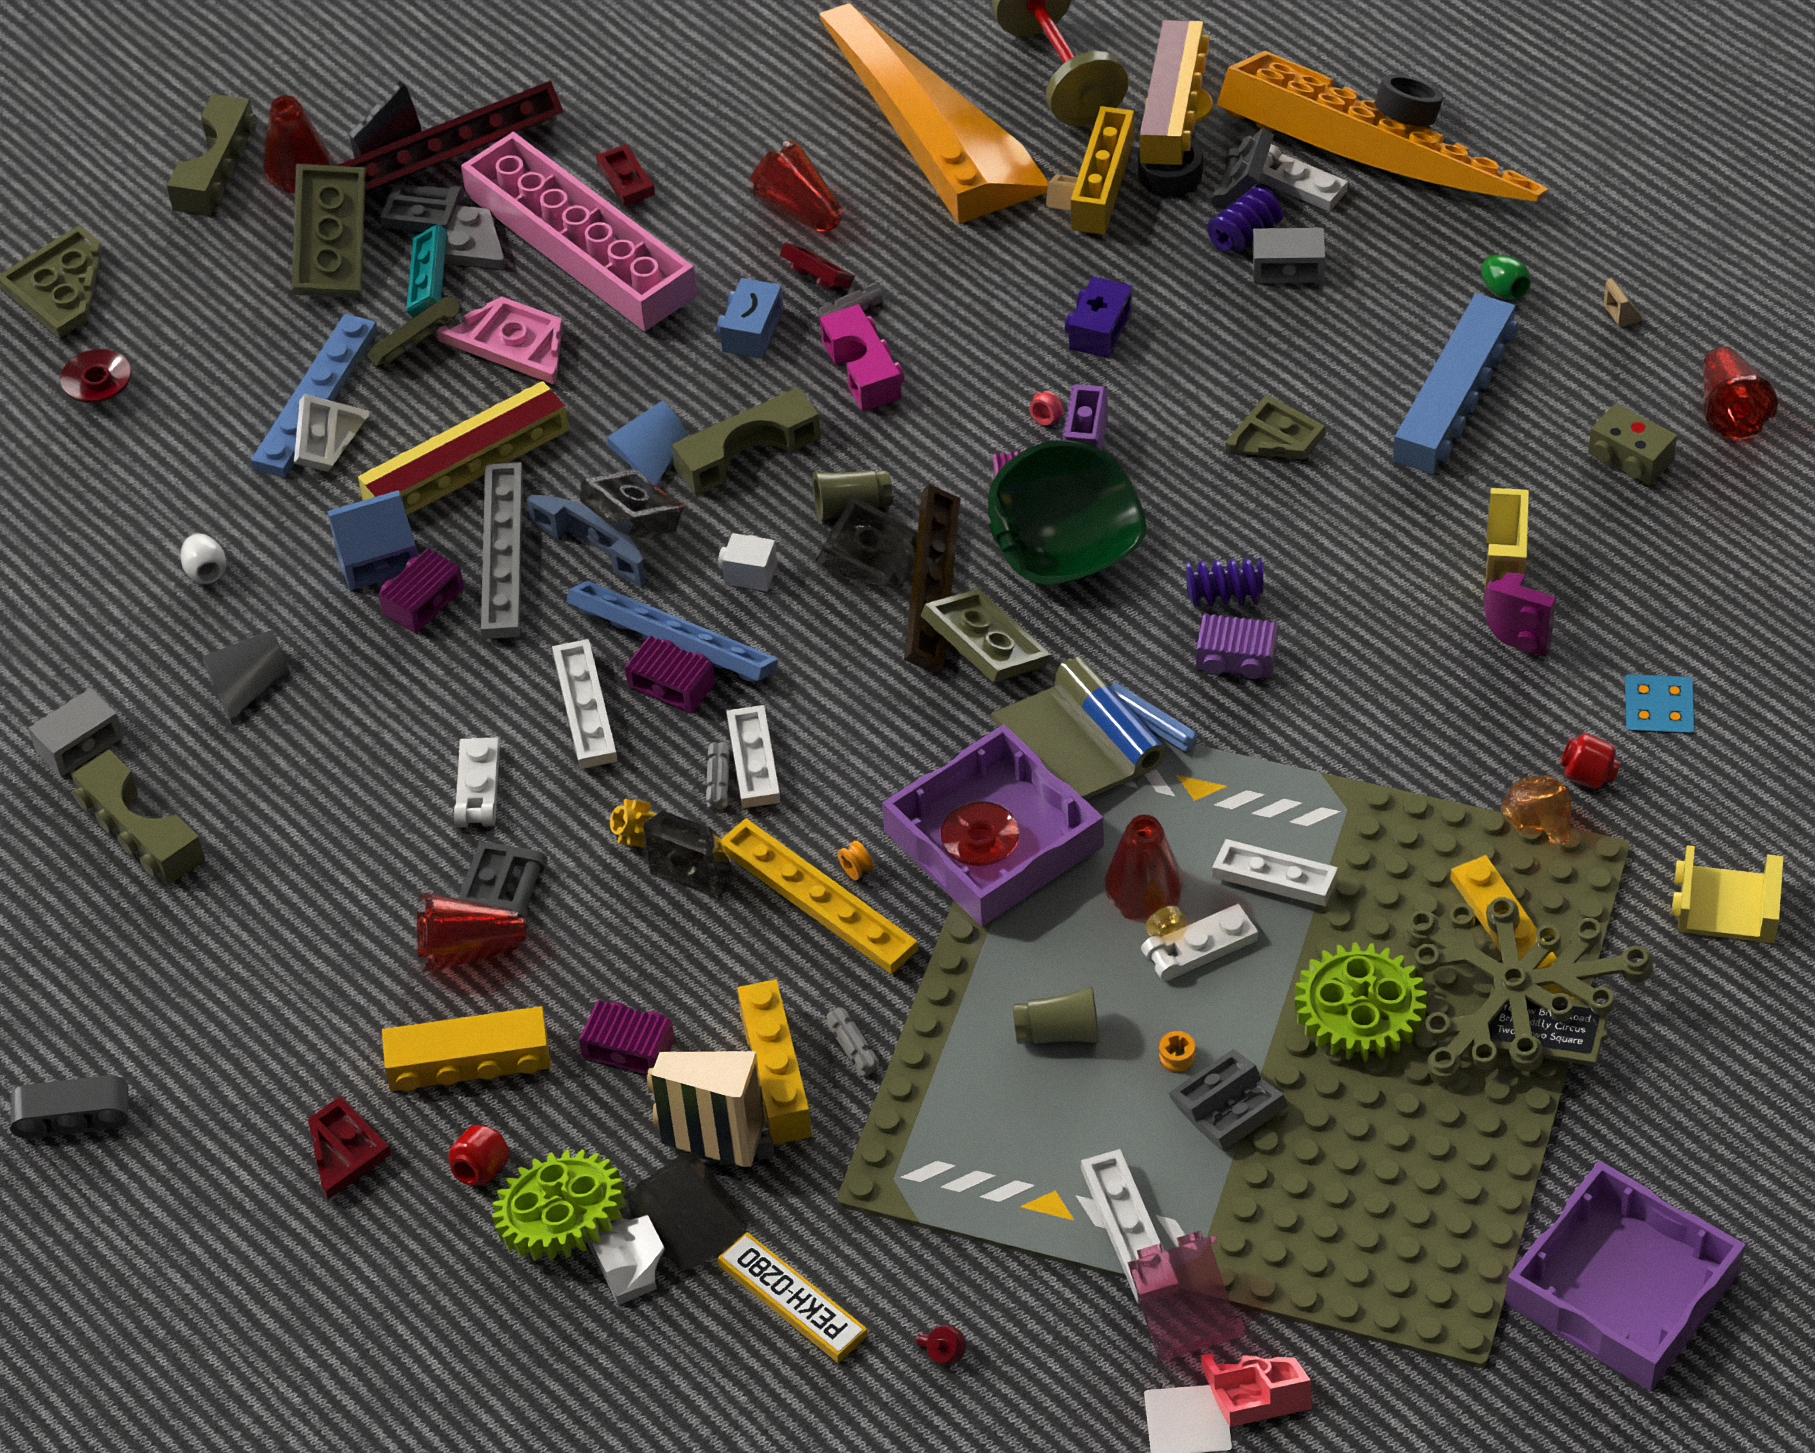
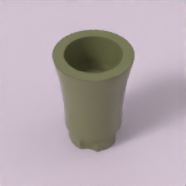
M887 471L813 472V497L817 517L820 522L848 514L878 510L879 507L890 506L893 503L892 482Z
M1093 987L1048 998L1028 1000V1003L1013 1004L1017 1044L1032 1041L1033 1044L1075 1041L1099 1043Z

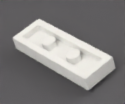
M764 705L727 710L742 808L781 803Z
M1225 839L1212 867L1213 878L1326 906L1338 879V867Z

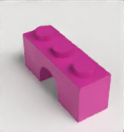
M859 304L820 317L822 344L834 364L853 361L847 363L848 387L862 412L901 399V383L905 382L903 370L898 362L893 363L886 340H880L877 336V329L871 316L866 317Z

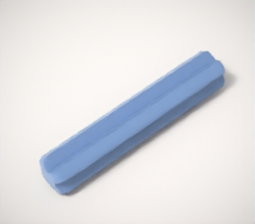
M1112 683L1110 685V688L1150 731L1182 751H1189L1191 747L1196 745L1197 733L1119 683Z

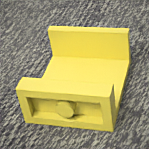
M1491 488L1486 543L1490 544L1488 547L1485 589L1491 579L1494 581L1503 579L1506 573L1525 575L1529 490Z
M1687 845L1685 860H1677L1674 879V884L1682 885L1681 892H1674L1671 914L1672 916H1679L1678 932L1775 944L1780 913L1783 856L1767 854L1764 874L1693 866L1695 846Z

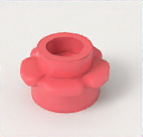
M1050 391L1036 393L1029 407L1032 418L1041 425L1059 422L1060 417L1064 413L1060 398Z

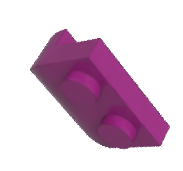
M1506 573L1503 579L1496 581L1491 579L1484 591L1483 604L1486 620L1493 634L1501 642L1509 646L1546 657L1551 647L1556 597L1524 587L1525 575Z

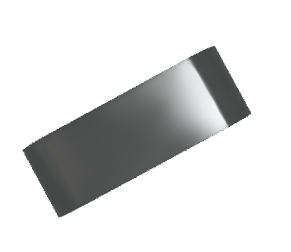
M105 1075L18 1086L11 1092L10 1131L13 1135L20 1138L33 1139L120 1128L128 1122V1082L119 1076Z

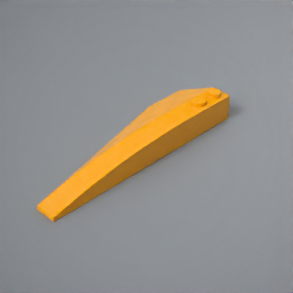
M850 3L819 13L820 20L958 224L1047 193V179L1018 140Z
M1263 51L1228 67L1216 105L1226 109V113L1238 119L1246 117L1256 121V126L1261 129L1264 127L1268 131L1277 130L1337 155L1396 174L1439 185L1535 202L1547 195L1549 188L1513 170H1505L1504 173L1498 171L1499 165L1497 162L1487 157L1469 156L1470 148L1460 143H1455L1454 145L1443 143L1444 135L1426 126H1414L1393 120L1376 109L1375 100L1360 101L1356 99L1357 91L1349 87H1343V89L1335 88L1332 86L1333 79L1275 54Z

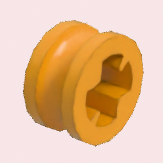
M853 841L850 843L849 849L842 848L838 851V859L841 866L853 880H859L862 877L863 871L865 873L873 871L874 864L872 858L860 842Z
M1172 1031L1165 1034L1159 1042L1160 1064L1171 1072H1183L1191 1068L1195 1061L1194 1039L1183 1031ZM1177 1047L1179 1052L1181 1049H1184V1054L1176 1056V1052L1170 1054V1049Z

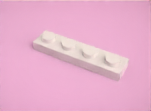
M589 639L552 646L580 769L617 762L614 741Z
M1118 1149L1081 1160V1171L1137 1303L1140 1304L1177 1293L1178 1282L1121 1150Z

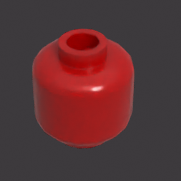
M1584 733L1578 736L1577 739L1570 738L1562 754L1559 766L1564 767L1566 779L1596 790L1601 788L1605 781L1610 783L1614 781L1621 762L1615 760L1616 748L1612 743Z
M483 1125L471 1126L450 1147L448 1160L451 1172L463 1184L474 1186L487 1185L507 1164L509 1149L503 1136L497 1130Z

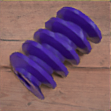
M1256 185L1255 188L1247 191L1246 195L1241 196L1236 202L1229 205L1226 210L1220 212L1217 217L1211 219L1207 225V232L1210 240L1219 250L1228 252L1231 249L1234 252L1240 253L1245 250L1246 245L1253 243V229L1273 228L1274 223L1277 224L1283 220V209L1267 187Z
M1244 558L1240 569H1238L1234 559H1229L1225 570H1223L1219 560H1214L1210 571L1205 561H1199L1195 572L1190 562L1186 561L1187 595L1191 599L1194 608L1199 607L1202 597L1206 598L1209 607H1213L1217 596H1220L1224 607H1227L1231 596L1234 595L1239 606H1243L1246 595H1250L1254 605H1258L1261 594H1263L1262 558L1258 559L1255 568H1253L1249 558Z

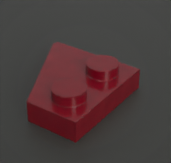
M341 1096L307 1119L321 1187L327 1200L391 1155L389 1145Z

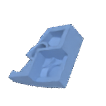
M662 400L609 435L607 441L608 447L631 465L633 477L651 492L655 493L660 488V478L666 469L670 470L674 464L672 444L688 436L676 414Z

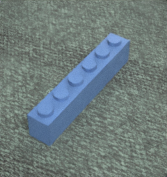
M1474 294L1395 435L1394 462L1434 474L1440 462L1448 460L1454 437L1459 438L1464 430L1467 413L1475 411L1479 400V392L1481 388L1487 389L1492 377L1494 364L1500 365L1505 354V344L1507 341L1512 342L1516 336L1519 322L1514 320L1516 305L1481 294Z

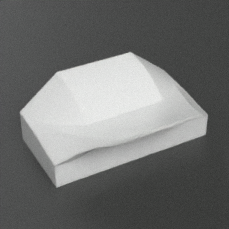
M648 1215L631 1220L623 1218L611 1222L614 1230L612 1232L600 1231L601 1242L587 1241L618 1305L657 1289L655 1269L665 1248Z

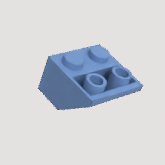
M399 490L327 511L338 561L350 591L397 577L404 571L407 562L412 557H418Z

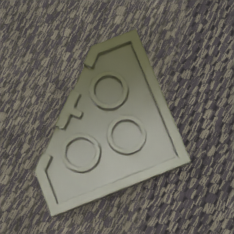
M78 225L1 273L0 288L60 339L88 321L102 255L100 241L81 225Z

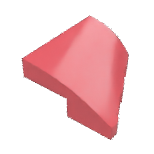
M1214 1354L1201 1355V1365L1207 1381L1230 1427L1311 1409V1380L1296 1358L1275 1357L1264 1359L1257 1356L1242 1355L1239 1364L1215 1363Z

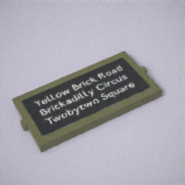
M1494 987L1491 988L1490 996L1496 990ZM1526 999L1532 1036L1541 1042L1544 1059L1597 1066L1602 1041L1608 1038L1605 1029L1609 1013L1606 1015L1595 1014L1588 1004L1578 999H1572L1574 1009L1572 1017L1560 1022L1552 1019L1548 1011ZM1508 1001L1488 1025L1491 1042L1495 1045L1497 1052L1510 1053V1044L1515 1039L1510 1002ZM1558 1004L1554 1007V1009L1561 1011L1566 1009L1568 1006L1565 1004ZM1523 1047L1519 1050L1522 1052H1528L1533 1047Z

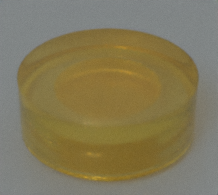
M1166 906L1156 911L1148 919L1145 929L1150 937H1163L1186 927L1187 919L1177 906Z

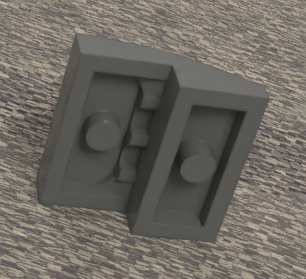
M1234 1049L1169 1092L1171 1100L1181 1112L1222 1151L1288 1107L1284 1094L1263 1080L1259 1075L1257 1066Z

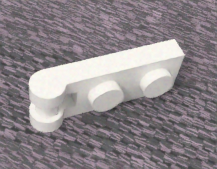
M1272 144L1258 181L1329 212L1347 192L1348 181L1282 154L1280 149Z
M498 737L460 739L456 805L454 807L456 828L468 827L469 823H482L483 827L495 826L500 751Z
M1236 904L1163 937H1150L1142 944L1141 951L1147 960L1154 961L1156 964L1154 969L1160 979L1168 981L1257 942L1258 931L1241 906ZM1175 952L1177 957L1169 956V954Z

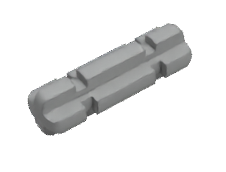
M877 283L870 284L863 288L864 292L857 290L835 300V305L829 303L820 307L818 310L819 318L858 304L863 311L867 310V305L869 304L873 307L882 303L884 293Z
M713 742L708 746L709 760L707 762L706 800L709 809L714 810L717 808L722 810L727 806L729 746L725 742Z
M838 1007L835 1011H830L826 1016L827 1025L833 1034L838 1035L836 1039L849 1059L855 1062L854 1066L858 1073L864 1077L875 1073L879 1069V1060L873 1050L868 1049L869 1044L855 1023L850 1022L852 1018L846 1009Z

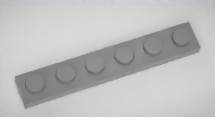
M521 462L485 464L481 632L483 639L520 637L523 469Z

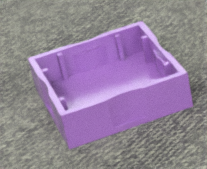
M1005 724L961 751L958 756L944 767L925 774L882 802L884 832L981 927L1104 846L1103 816L1069 784L1054 776L1044 766L1039 756Z
M1599 1160L1567 1200L1566 1206L1558 1220L1537 1238L1508 1275L1504 1304L1651 1391L1740 1273L1746 1244L1694 1214L1684 1212L1669 1205L1647 1187Z

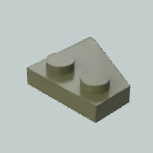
M1266 394L1227 439L1225 446L1226 451L1236 454L1306 459L1326 435V430L1323 424Z

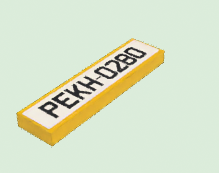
M748 1232L717 1258L720 1268L837 1363L843 1360L868 1336L865 1326Z

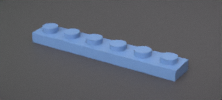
M348 314L343 315L252 457L253 470L286 478L294 465L300 399L306 394L334 402L377 334L376 321Z
M586 581L569 589L566 603L578 607L581 613L608 619L617 628L632 629L642 633V637L645 639L652 635L655 639L669 640L680 649H685L686 652H691L692 654L701 653L710 659L713 667L727 668L737 672L738 676L746 681L756 682L776 672L779 658L605 587Z

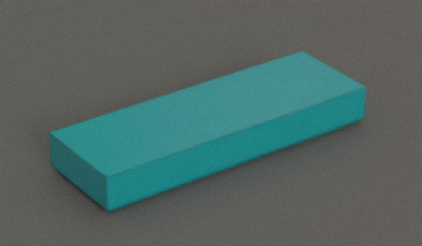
M440 224L413 238L406 313L412 318H415L441 300L447 230Z

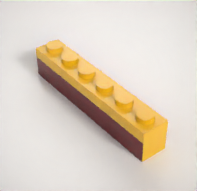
M1163 20L1140 130L1141 163L1182 165L1184 151H1190L1191 132H1194L1195 112L1198 111V93H1201L1202 74H1205L1206 55L1209 53V35H1203V21Z

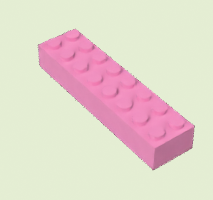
M514 131L461 165L466 196L482 208L490 209L492 216L644 332L697 297L694 266Z

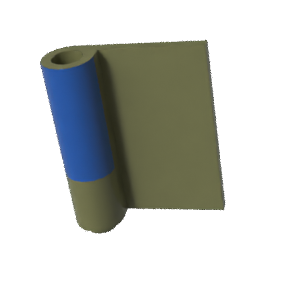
M1079 657L1067 659L1059 666L1054 687L991 713V719L998 727L1005 724L1039 756L1041 762L1054 776L1069 784L1084 800L1154 770L1166 755V747L1083 658Z

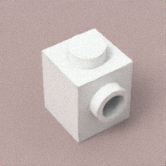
M732 533L727 547L721 548L718 559V567L723 569L725 585L767 592L777 567L775 540Z

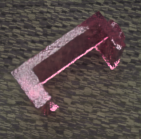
M1201 1230L1177 1237L1179 1246L1163 1251L1162 1245L1159 1243L1137 1250L1139 1259L1127 1262L1158 1361L1168 1360L1247 1334L1242 1317L1234 1318L1211 1246L1218 1243L1215 1235L1203 1238Z

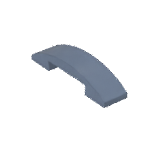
M531 495L527 499L531 524L556 539H560L567 531L573 533L610 555L614 573L640 588L646 584L643 559L638 548L628 534L612 520L587 506L567 499L545 495Z

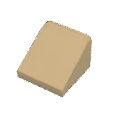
M1056 174L1048 182L1046 206L1071 211V197L1078 177Z
M1612 278L1607 279L1603 305L1617 325L1621 328L1640 322L1642 316L1630 299Z

